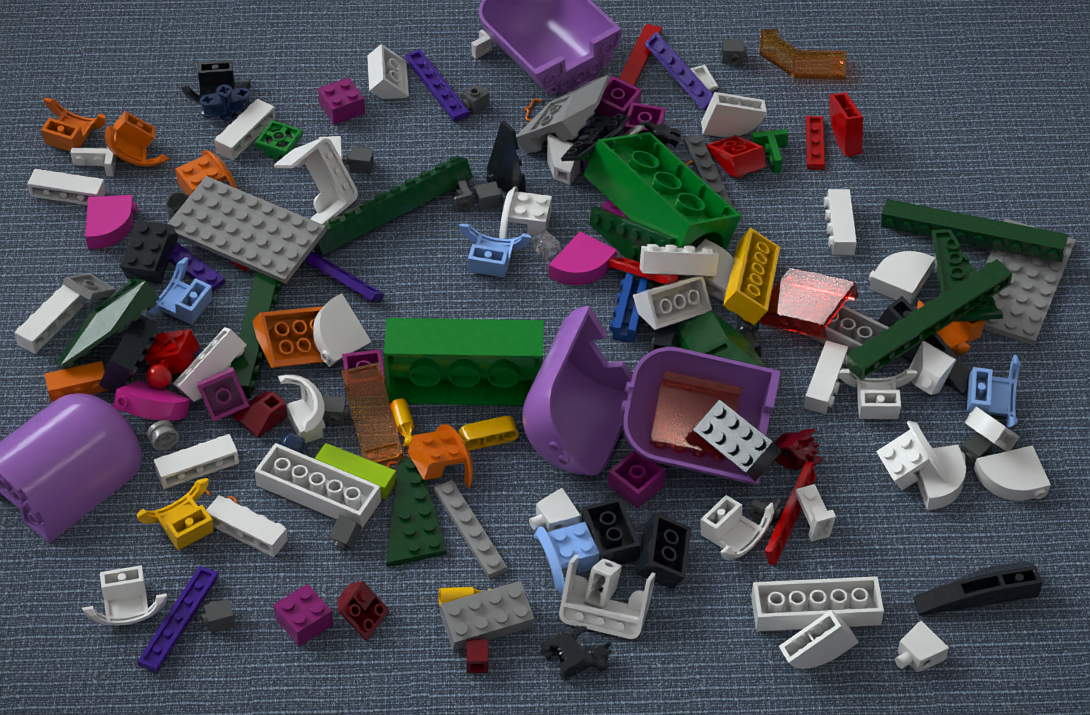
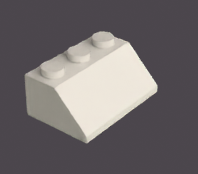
M379 45L367 55L369 91L381 99L407 98L409 96L407 61L384 45Z

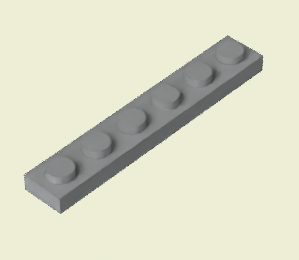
M453 480L435 486V494L488 579L507 572L505 562Z

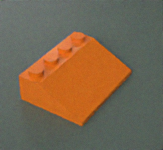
M324 306L260 312L252 320L256 338L271 368L324 362L313 337L315 318Z

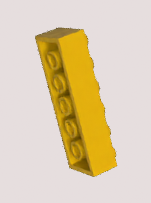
M750 227L737 242L723 305L729 311L741 316L743 320L755 325L768 311L780 246Z

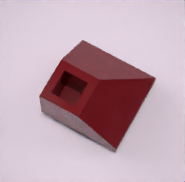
M273 391L261 393L249 402V407L233 413L232 417L255 437L259 438L287 418L286 402Z
M364 581L350 583L338 598V612L365 641L369 639L389 611L388 607Z

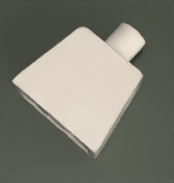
M563 488L536 504V516L530 518L529 523L533 530L543 526L546 532L579 524L581 515Z
M602 559L593 566L584 601L603 609L616 591L622 566L607 559Z
M920 621L899 642L897 651L899 656L895 658V662L901 669L910 665L915 671L920 672L944 661L949 647Z

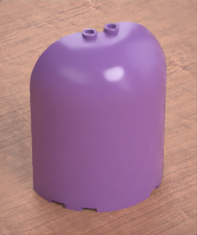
M482 0L479 6L480 21L487 35L543 90L552 95L556 93L564 95L580 85L599 76L597 73L603 66L607 67L612 60V53L615 47L619 46L622 29L591 0Z
M584 306L572 311L563 320L526 397L522 416L526 436L532 447L543 459L566 472L588 476L601 473L611 457L623 429L624 413L620 412L622 401L627 400L628 394L624 393L626 382H631L633 375L624 361L607 362L594 340L605 339L607 333L590 306Z
M677 347L655 349L638 362L631 382H626L624 393L628 394L627 400L622 401L620 412L624 413L623 430L626 440L638 455L649 461L757 486L760 477L756 482L706 443L693 429L718 400H721L766 436L781 371Z
M83 393L60 397L0 441V497L3 495L18 507L23 522L50 543L133 478L142 463V449L130 422L103 399Z

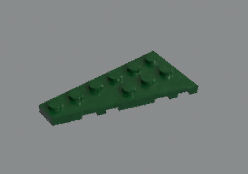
M591 207L589 225L627 259L640 262L641 246H647V244H656L658 247L675 245L674 237L600 207ZM649 279L657 287L665 285Z
M951 229L932 230L931 236L940 293L977 271L969 263V258L961 250L960 244ZM991 297L954 322L1003 319V313L997 308L994 298Z
M411 458L399 460L386 567L447 555L427 482L423 480Z

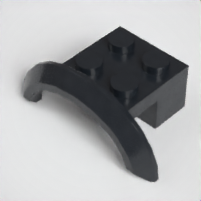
M233 60L198 62L200 95L196 94L189 84L181 85L182 92L191 101L200 104L202 96L216 93V89L220 85H229L234 90ZM251 80L242 81L240 88L250 89Z

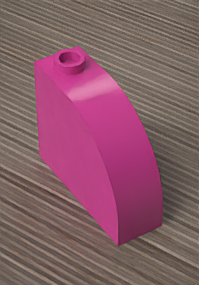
M132 195L88 197L85 233L88 249H99L114 245L128 235L133 226L134 213H137V203L133 202Z
M579 232L549 264V278L568 285H584L595 282L612 268L608 266L609 260L617 258V250Z
M139 380L116 390L113 407L142 418L175 421L187 417L191 399L163 388H153L149 383Z

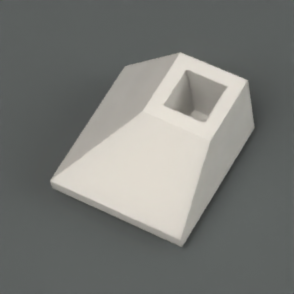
M549 134L547 140V162L555 180L571 185L580 173V161H561V157L569 150L573 143L568 141L562 142L558 137Z

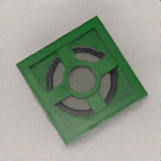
M271 120L255 141V147L263 149L267 158L272 157L275 161L282 159L293 150L303 136V130Z

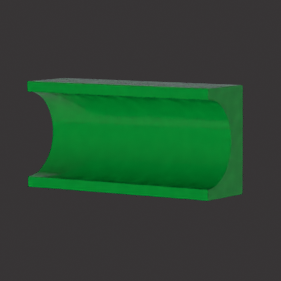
M651 132L598 139L584 176L630 220L674 237L677 248H684V246L690 245L703 235L707 240L725 250L727 249L741 215Z
M386 318L384 364L387 404H391L396 399H405L407 404L524 406L526 397L543 363L544 320Z

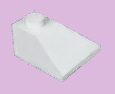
M923 341L909 369L917 371L916 377L911 382L930 395L940 393L956 359Z

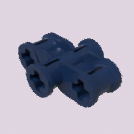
M220 85L217 87L216 93L204 95L200 98V104L203 107L201 110L202 116L205 118L220 116L224 121L234 119L235 113L245 111L251 104L249 89L239 88L232 90L229 85Z

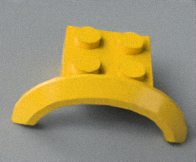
M209 479L197 480L187 494L164 508L154 511L140 510L137 513L138 520L146 524L158 522L178 551L214 532L213 519L203 505L198 506L195 503L205 492Z

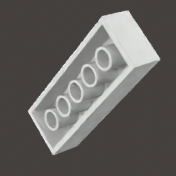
M277 443L273 445L255 470L256 485L334 519H337L339 515L358 522L362 528L381 502L380 486Z
M878 576L753 582L751 599L756 631L804 629L830 610L849 627L878 626L882 623L884 608Z

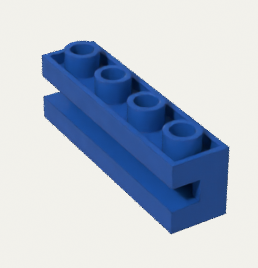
M627 272L625 279L621 280L620 290H622V293L618 292L617 304L619 305L614 307L613 317H615V320H611L610 331L613 332L612 339L635 343L641 316L637 312L633 295L648 290L649 279L641 277L640 280H635L634 274Z

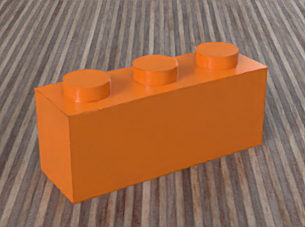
M100 361L45 373L51 403L69 394L83 393L90 395L108 391L99 386L105 372L103 362Z

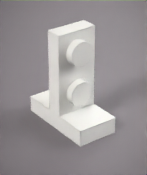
M108 147L107 149L71 148L70 153L73 166H105L106 176L114 177L117 156Z
M815 484L796 489V497L810 525L808 536L811 542L830 537L836 515L833 510L827 511Z

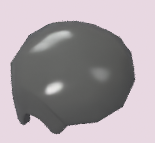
M180 192L170 194L166 203V210L170 217L176 214L189 198V195Z

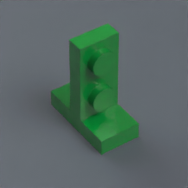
M787 129L752 132L751 142L763 146L765 154H768L769 166H772L774 173H781L782 157L778 147L787 146Z

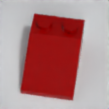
M734 135L706 145L708 151L724 171L735 178L743 177L744 174L749 172H758L759 169L766 167L763 146L740 136Z

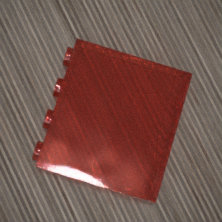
M789 268L771 291L768 311L761 317L760 324L826 339L827 333L825 328L846 300L855 301L857 299L856 282Z
M664 371L661 377L649 444H654V447L658 449L672 448L677 453L691 452L693 456L701 458L710 456L712 460L719 462L727 460L706 443L693 429L718 400H721L736 412L742 387Z

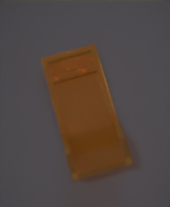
M761 29L759 55L791 77L846 79L847 51L798 50L778 36V29Z
M376 362L342 370L341 373L362 457L378 464L403 459L404 455L393 419L380 363Z

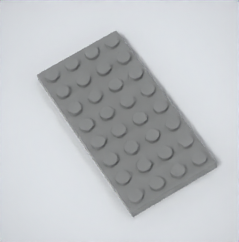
M208 176L202 180L167 223L173 225L178 238L285 284L327 231L326 226Z
M1007 218L1004 220V222L1033 227ZM1068 237L1067 248L1062 262L992 249L986 264L998 259L1012 272V280L1010 286L993 296L997 308L1003 313V319L985 320L983 330L1035 346L1076 239Z

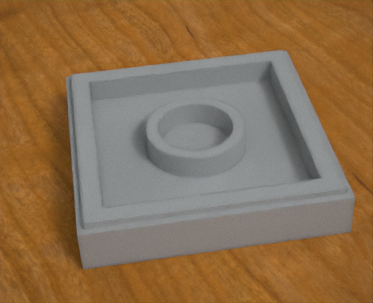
M90 273L66 277L63 281L64 285L89 300L110 297L116 292L114 287Z

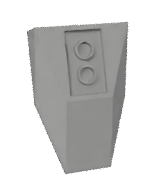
M606 75L584 83L550 101L516 135L517 143L526 154L540 151L543 147L542 144L548 140V135L553 132L556 133L562 142L575 139L578 136L579 130L587 124L588 118L594 115V110L599 105L610 76Z

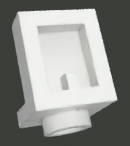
M484 30L479 31V39L471 42L472 56L475 59L492 51L493 40Z

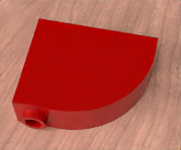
M847 92L830 94L831 125L840 150L845 157L862 154V114Z

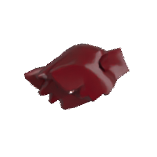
M815 428L796 433L788 432L781 434L773 442L781 451L789 453L790 456L784 457L781 452L775 461L786 469L791 468L794 470L803 467L806 462H812L813 465L821 462L823 457L817 456L819 451L816 449L819 447V444L813 442L815 439L811 437L815 432Z

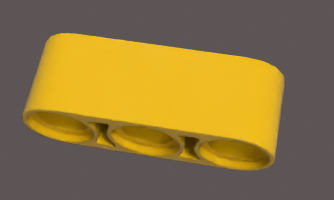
M502 416L470 423L459 429V434L469 450L511 442L519 436L512 416Z

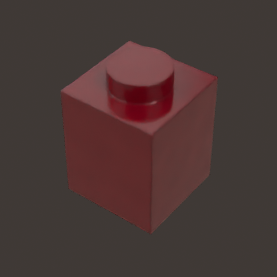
M478 638L467 640V673H488V640Z

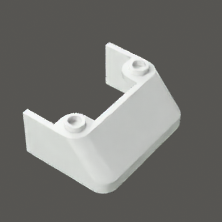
M321 138L295 148L274 164L275 168H294L306 165L320 191V194L314 199V208L317 213L311 220L323 225L328 223L329 219L338 216L358 196L357 188L332 141L327 138Z
M575 554L568 564L559 611L560 619L569 625L586 626L590 630L627 639L638 637L642 631L650 605L656 573L652 572L646 580L644 591L638 590L631 594L628 604L609 599L602 609L584 601L588 580L576 575L579 555Z

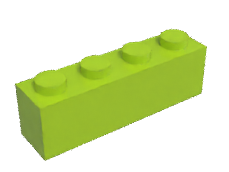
M327 443L324 444L315 457L320 462L380 486L381 498L386 500L397 482L396 470Z

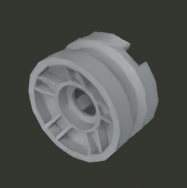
M168 420L154 423L147 431L149 441L158 451L171 448L179 438L174 426Z

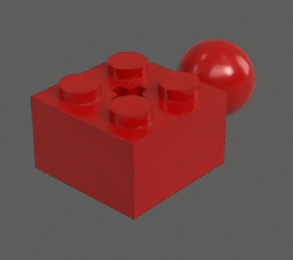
M191 329L157 334L145 357L150 367L146 375L150 386L156 389L165 388L171 382L172 374L184 372L193 362L194 353L200 348V345Z

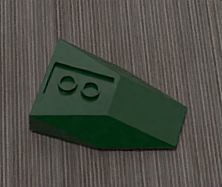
M133 278L94 309L58 358L56 364L61 368L71 367L77 362V358L81 355H87L92 351L93 347L113 333L119 334L126 328L125 324L129 321L135 322L142 316L140 313L145 309L149 311L157 305L156 301L160 298L148 282Z
M712 310L677 327L679 348L765 367L751 342Z

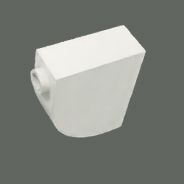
M714 92L701 121L703 134L731 137L734 135L740 136L752 131L762 122L767 113L765 100Z
M705 239L697 248L702 249L704 246L713 247L719 254L717 276H703L706 289L709 294L724 302L733 257L722 247ZM679 275V277L682 278V279L688 278V277H692V276H698V275Z
M903 251L886 257L875 271L872 270L868 279L871 281L869 289L895 300L903 296L912 304L933 271L935 257L916 251Z
M342 293L332 298L318 312L313 325V337L321 358L327 363L328 367L342 361V354L359 352L371 343L370 338Z
M978 407L974 408L965 421L967 425L1005 451H1010L1020 438V436Z
M959 445L932 448L948 471L947 483L944 482L931 462L915 472L919 479L916 482L927 510L945 507L952 503L961 493L966 474V459Z
M1033 445L977 458L974 466L975 474L981 484L988 491L1003 499L1012 501L1041 499L1048 494L1051 486Z
M830 610L779 647L788 663L796 668L806 669L832 661L859 642L850 627Z

